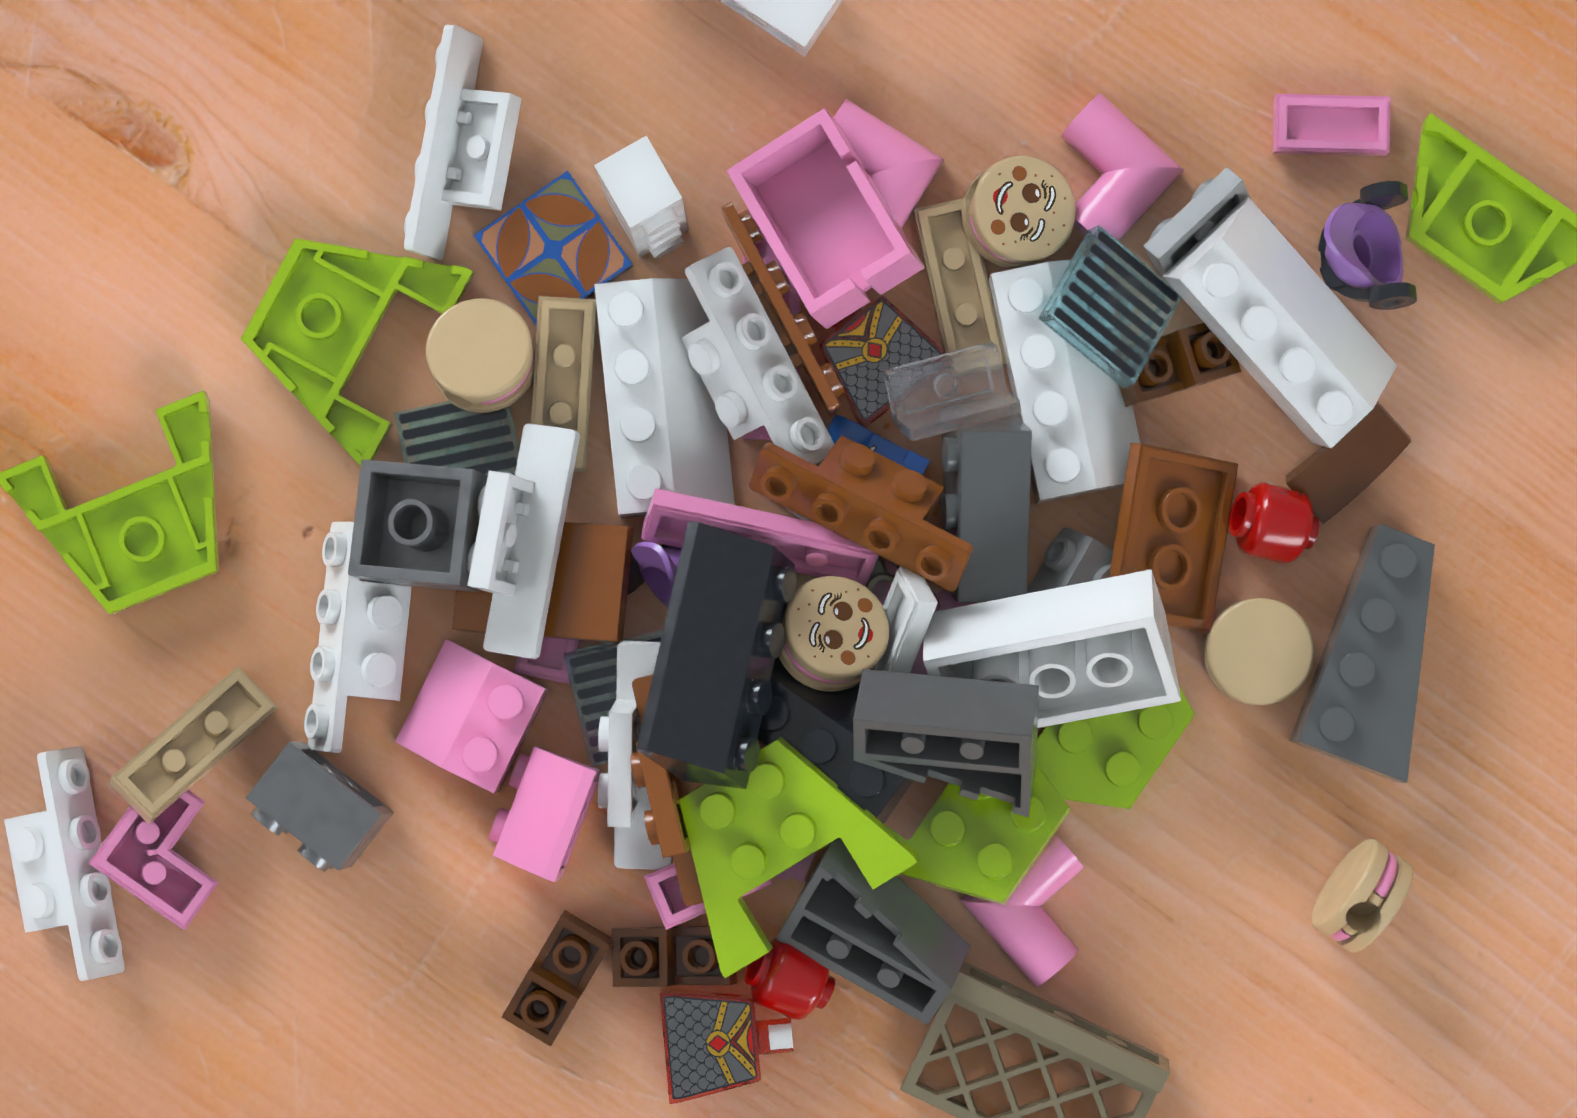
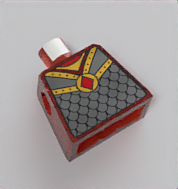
M883 295L862 310L860 308L832 325L835 332L823 340L818 347L825 363L829 362L845 392L842 395L855 420L865 428L945 368L951 360L940 346Z
M671 988L661 989L660 991L669 1104L681 1103L761 1081L760 1055L794 1052L791 1018L757 1020L756 1007L752 995Z

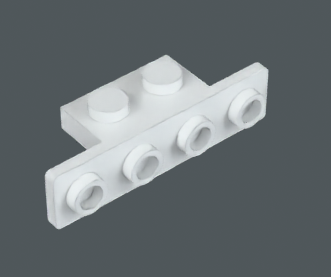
M457 25L444 26L442 40L436 51V72L431 99L428 101L425 109L426 126L421 153L415 164L416 180L410 211L404 223V249L437 260H442L444 257L453 205L492 210L502 209L522 98L511 93L475 90L483 38Z
M726 247L688 266L685 269V274L710 321L681 337V340L688 351L692 367L700 374L715 403L717 415L727 426L733 440L764 425L775 445L812 464L823 460L834 446V442L734 250L731 247Z
M526 424L523 428L515 475L489 471L486 485L479 494L477 507L480 520L476 542L471 546L467 557V570L469 573L467 586L493 593L483 644L486 651L530 659H537L540 656L580 434L575 430Z
M332 522L330 532L326 535L322 548V558L326 565L324 590L319 594L316 605L317 619L321 624L318 647L314 650L310 663V672L314 680L312 704L308 707L304 720L305 734L309 738L308 746L311 750L341 752L347 696L400 701L412 587L360 581L359 578L348 575L354 522Z
M621 641L617 646L616 701L609 711V717L601 716L599 722V751L608 752V773H600L598 808L608 809L607 827H615L614 865L617 868L659 870L673 863V856L663 858L660 845L652 846L649 841L644 821V812L651 810L646 787H637L630 761L631 754L637 753L635 743L638 742L641 730L632 681L638 677L654 673L660 642Z
M78 746L39 753L37 761L47 811L4 819L25 933L68 925L77 975L80 981L122 973L125 970L111 896V885L107 876L88 864L102 843L84 749Z

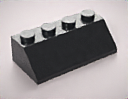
M688 521L636 750L681 781L746 789L749 774L754 771L758 764L760 745L757 737L762 715L768 712L772 701L770 678L774 660L780 656L784 647L783 617L787 602L793 599L797 587L795 564L775 546L700 522Z
M779 657L775 658L770 678L772 701L768 712L762 715L757 739L769 745L782 737L838 785L837 788L863 810L867 809L879 821L885 824L914 780L854 761L853 718L860 683L842 691L827 692L816 690L796 680L785 669Z

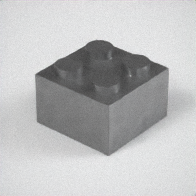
M362 459L348 575L368 582L479 592V589L467 586L469 580L467 557L471 546L476 542L480 520L477 507L478 498L482 488L486 485L488 476L474 469Z
M289 742L246 796V799L256 806L251 815L259 823L276 835H280L282 832L285 834L289 832L302 842L297 851L324 872L328 868L342 870L352 867L394 813L317 751L311 750L305 742Z

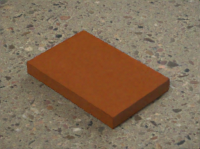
M1131 443L1109 578L1152 569L1168 626L1200 633H1209L1213 624L1238 464L1144 443Z
M564 522L544 638L611 643L623 641L634 528L620 525ZM480 589L479 592L456 590L452 629L463 632L486 633L493 593Z

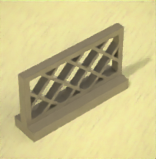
M963 962L950 992L934 1016L901 1084L900 1090L957 1118H1023L1024 1115L1054 1106L1058 1118H1066L1061 1103L1093 1093L1101 1118H1109L1100 1090L1123 1083L1142 1092L1133 1111L1113 1118H1145L1157 1092H1161L1170 1074L1168 1058L967 962ZM954 1004L976 1013L984 1034L953 1044L946 1021ZM988 1019L1003 1027L992 1031ZM941 1033L945 1047L933 1050ZM1015 1033L1030 1039L1036 1059L1005 1069L995 1040ZM988 1043L998 1071L967 1081L957 1053ZM1040 1044L1056 1052L1044 1056ZM949 1056L959 1084L937 1091L918 1082V1079L926 1063ZM1067 1058L1081 1063L1089 1083L1057 1093L1047 1065ZM1040 1068L1050 1096L1019 1106L1009 1078ZM1093 1070L1108 1077L1096 1081ZM1002 1081L1011 1109L992 1116L978 1111L971 1091ZM963 1094L966 1104L951 1097Z

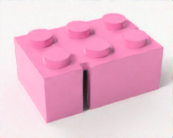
M824 108L726 171L808 312L823 327L828 329L871 302L865 293L869 289L873 288L882 295L925 267L874 181L864 170L865 166L843 129Z

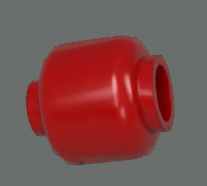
M1260 482L1252 486L1248 492H1241L1235 499L1229 517V531L1232 536H1235L1239 549L1244 553L1287 564L1296 560L1304 549L1309 550L1313 547L1319 533V519L1317 516H1313L1312 503L1304 493L1271 483Z
M776 937L770 942L773 947L770 952L748 964L745 982L751 986V995L754 1002L790 1019H804L815 1007L823 1009L833 994L835 978L829 975V969L793 946L776 940Z

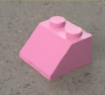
M446 639L395 742L492 793H498L550 689Z
M534 746L531 756L521 753L509 782V786L518 789L510 811L504 808L499 809L488 840L497 843L493 856L552 882L561 879L602 770L538 746Z

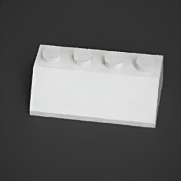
M1245 197L1163 275L1166 281L1311 443L1330 449L1335 446L1374 408L1397 367V364L1249 197Z
M1098 257L1091 258L1102 268L1101 260ZM1085 258L1050 261L992 273L988 280L1006 358V369L1016 415L1032 430L1030 480L1036 504L1124 486L1130 444L1140 443L1133 406H1125L1111 361L1054 315L1056 308L1059 307L1111 351L1118 349L1061 301L1064 295L1069 296L1117 336L1116 328L1069 290L1070 283H1076L1112 313L1111 305L1076 277L1077 271L1081 269L1107 290L1105 281L1083 264Z
M649 278L594 284L618 515L621 519L646 516L655 488L735 505L727 426L718 417L715 403L700 374L692 367L688 351L681 340V337L710 321L689 280Z
M1152 569L936 611L933 613L924 636L923 662L928 675L1039 685L1038 728L1181 701L1166 614Z

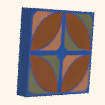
M568 171L474 235L535 325H537L538 296L587 299L595 293L594 284L610 283L633 267L630 259Z

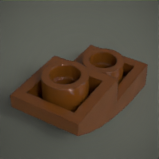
M1205 323L1182 328L1167 335L1157 337L1154 340H1146L1150 345V349L1146 353L1136 344L1128 345L1143 358L1141 365H1137L1119 349L1113 350L1117 356L1136 371L1135 376L1130 378L1112 363L1126 407L1241 372L1238 360Z
M1377 401L1374 408L1331 449L1322 446L1286 475V484L1291 490L1302 492L1309 497L1313 506V514L1324 524L1383 473L1411 443V437Z
M565 910L534 963L526 973L504 1011L502 1018L545 1044L552 1046L610 948L612 937Z
M676 926L667 930L665 927L612 929L613 987L737 984V972L724 978L720 971L710 926Z

